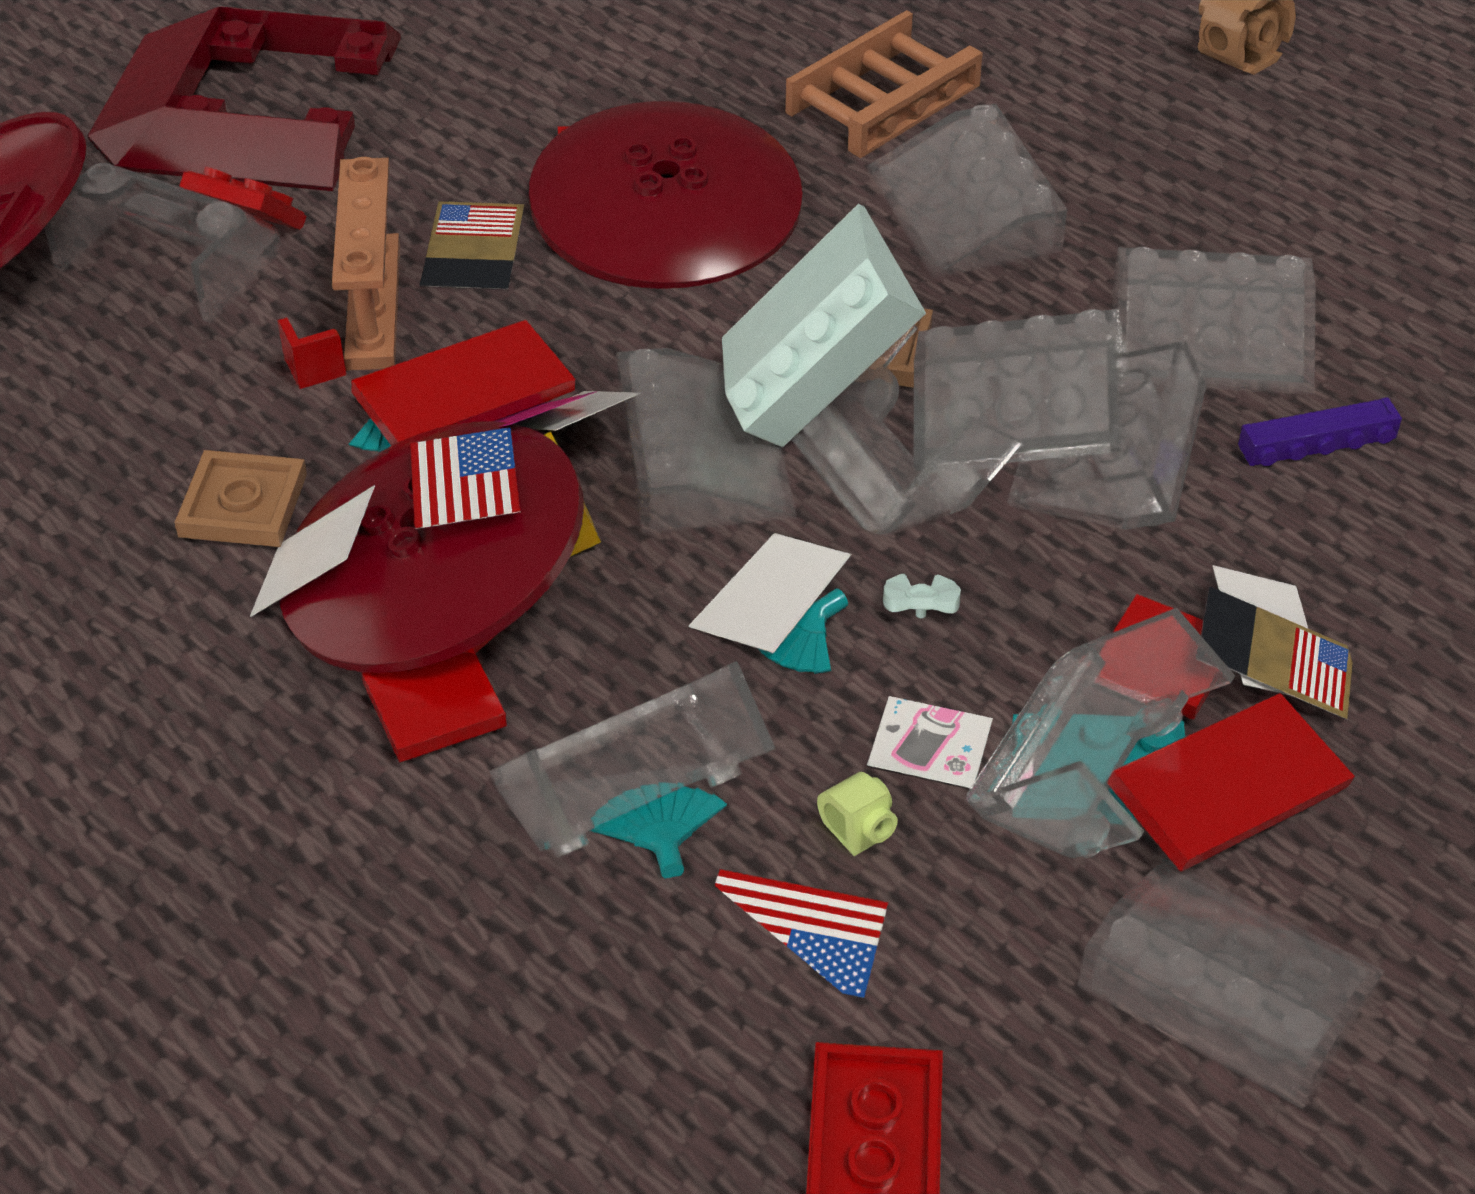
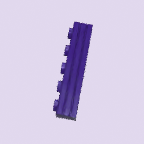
M1388 397L1369 402L1244 424L1241 428L1238 446L1250 466L1260 464L1270 466L1276 461L1285 459L1296 461L1311 454L1321 453L1328 455L1337 449L1348 447L1358 449L1364 444L1374 442L1388 443L1397 438L1402 417Z

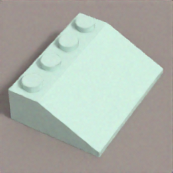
M858 204L722 337L725 394L744 432L784 447L926 314L864 206Z

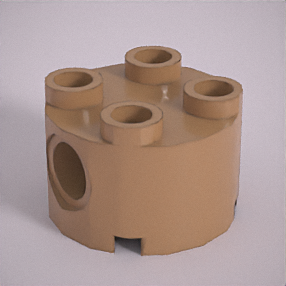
M1201 0L1199 13L1202 17L1199 29L1198 50L1201 54L1255 75L1276 63L1283 54L1276 50L1279 48L1281 41L1289 43L1293 34L1296 19L1295 3L1293 0Z

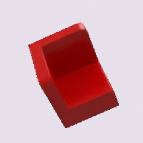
M287 317L277 320L284 360L299 389L346 376L341 338L336 329L298 339Z

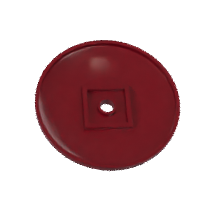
M650 101L621 105L597 112L575 122L559 133L543 149L535 162L529 182V204L533 221L542 238L553 251L577 269L596 278L625 286L655 289L686 288L715 283L734 277L754 268L774 255L790 238L798 224L802 205V184L798 169L785 148L774 137L754 123L730 112L705 105L675 101ZM662 174H670V175H673L674 177H671V178H662L661 175H662Z
M36 112L0 123V270L23 252L43 231L69 196L81 173L86 156V140L77 125L64 114Z
M481 421L444 426L417 434L382 450L364 461L338 481L316 503L296 531V533L300 532L375 485L347 560L279 600L283 617L296 639L316 658L330 665L357 672L388 673L421 668L442 662L480 645L504 630L531 608L550 588L569 560L578 540L584 513L583 491L580 479L564 451L550 438L525 426L511 424L499 427L506 423ZM510 427L520 512L415 529L410 443Z

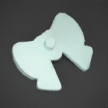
M899 574L886 580L883 603L886 609L891 612L916 609V616L918 618L926 617V610L931 609L945 613H955L960 606L961 589L954 581L941 575H935L931 586L926 584L911 586L907 576Z

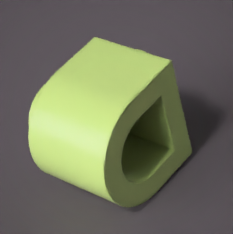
M858 772L820 793L817 798V806L823 823L853 856L876 843L885 841L896 829L898 819L890 811L892 807L890 792L886 785L877 777L872 778L864 772Z

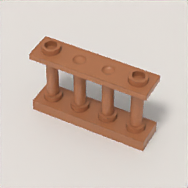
M906 10L786 79L785 113L792 117L812 105L848 127V151L862 158L979 87L983 52L968 46L949 58L938 54L911 38L913 13ZM899 53H903L926 66L929 70L917 76L889 59ZM873 70L900 87L887 94L863 80L860 76ZM842 87L871 105L857 112L829 94Z
M357 157L355 159L340 160L332 287L333 291L348 290L344 354L346 371L384 369L395 365L400 240L399 233L386 234L389 158Z

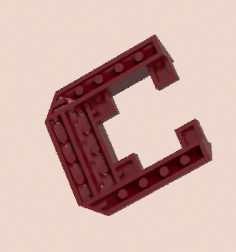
M218 6L146 34L143 37L91 128L88 138L116 170L183 176L184 171L187 172L189 170L203 174L204 168L210 167L232 175V179L241 182L248 178L272 186L334 191L339 179L340 160L344 159L343 152L355 128L352 111L335 110L329 107L310 108L304 120L228 113L225 99L206 98L202 95L193 94L211 60L254 63L260 50L334 57L336 71L378 75L384 61L391 62L401 39V34L385 21Z

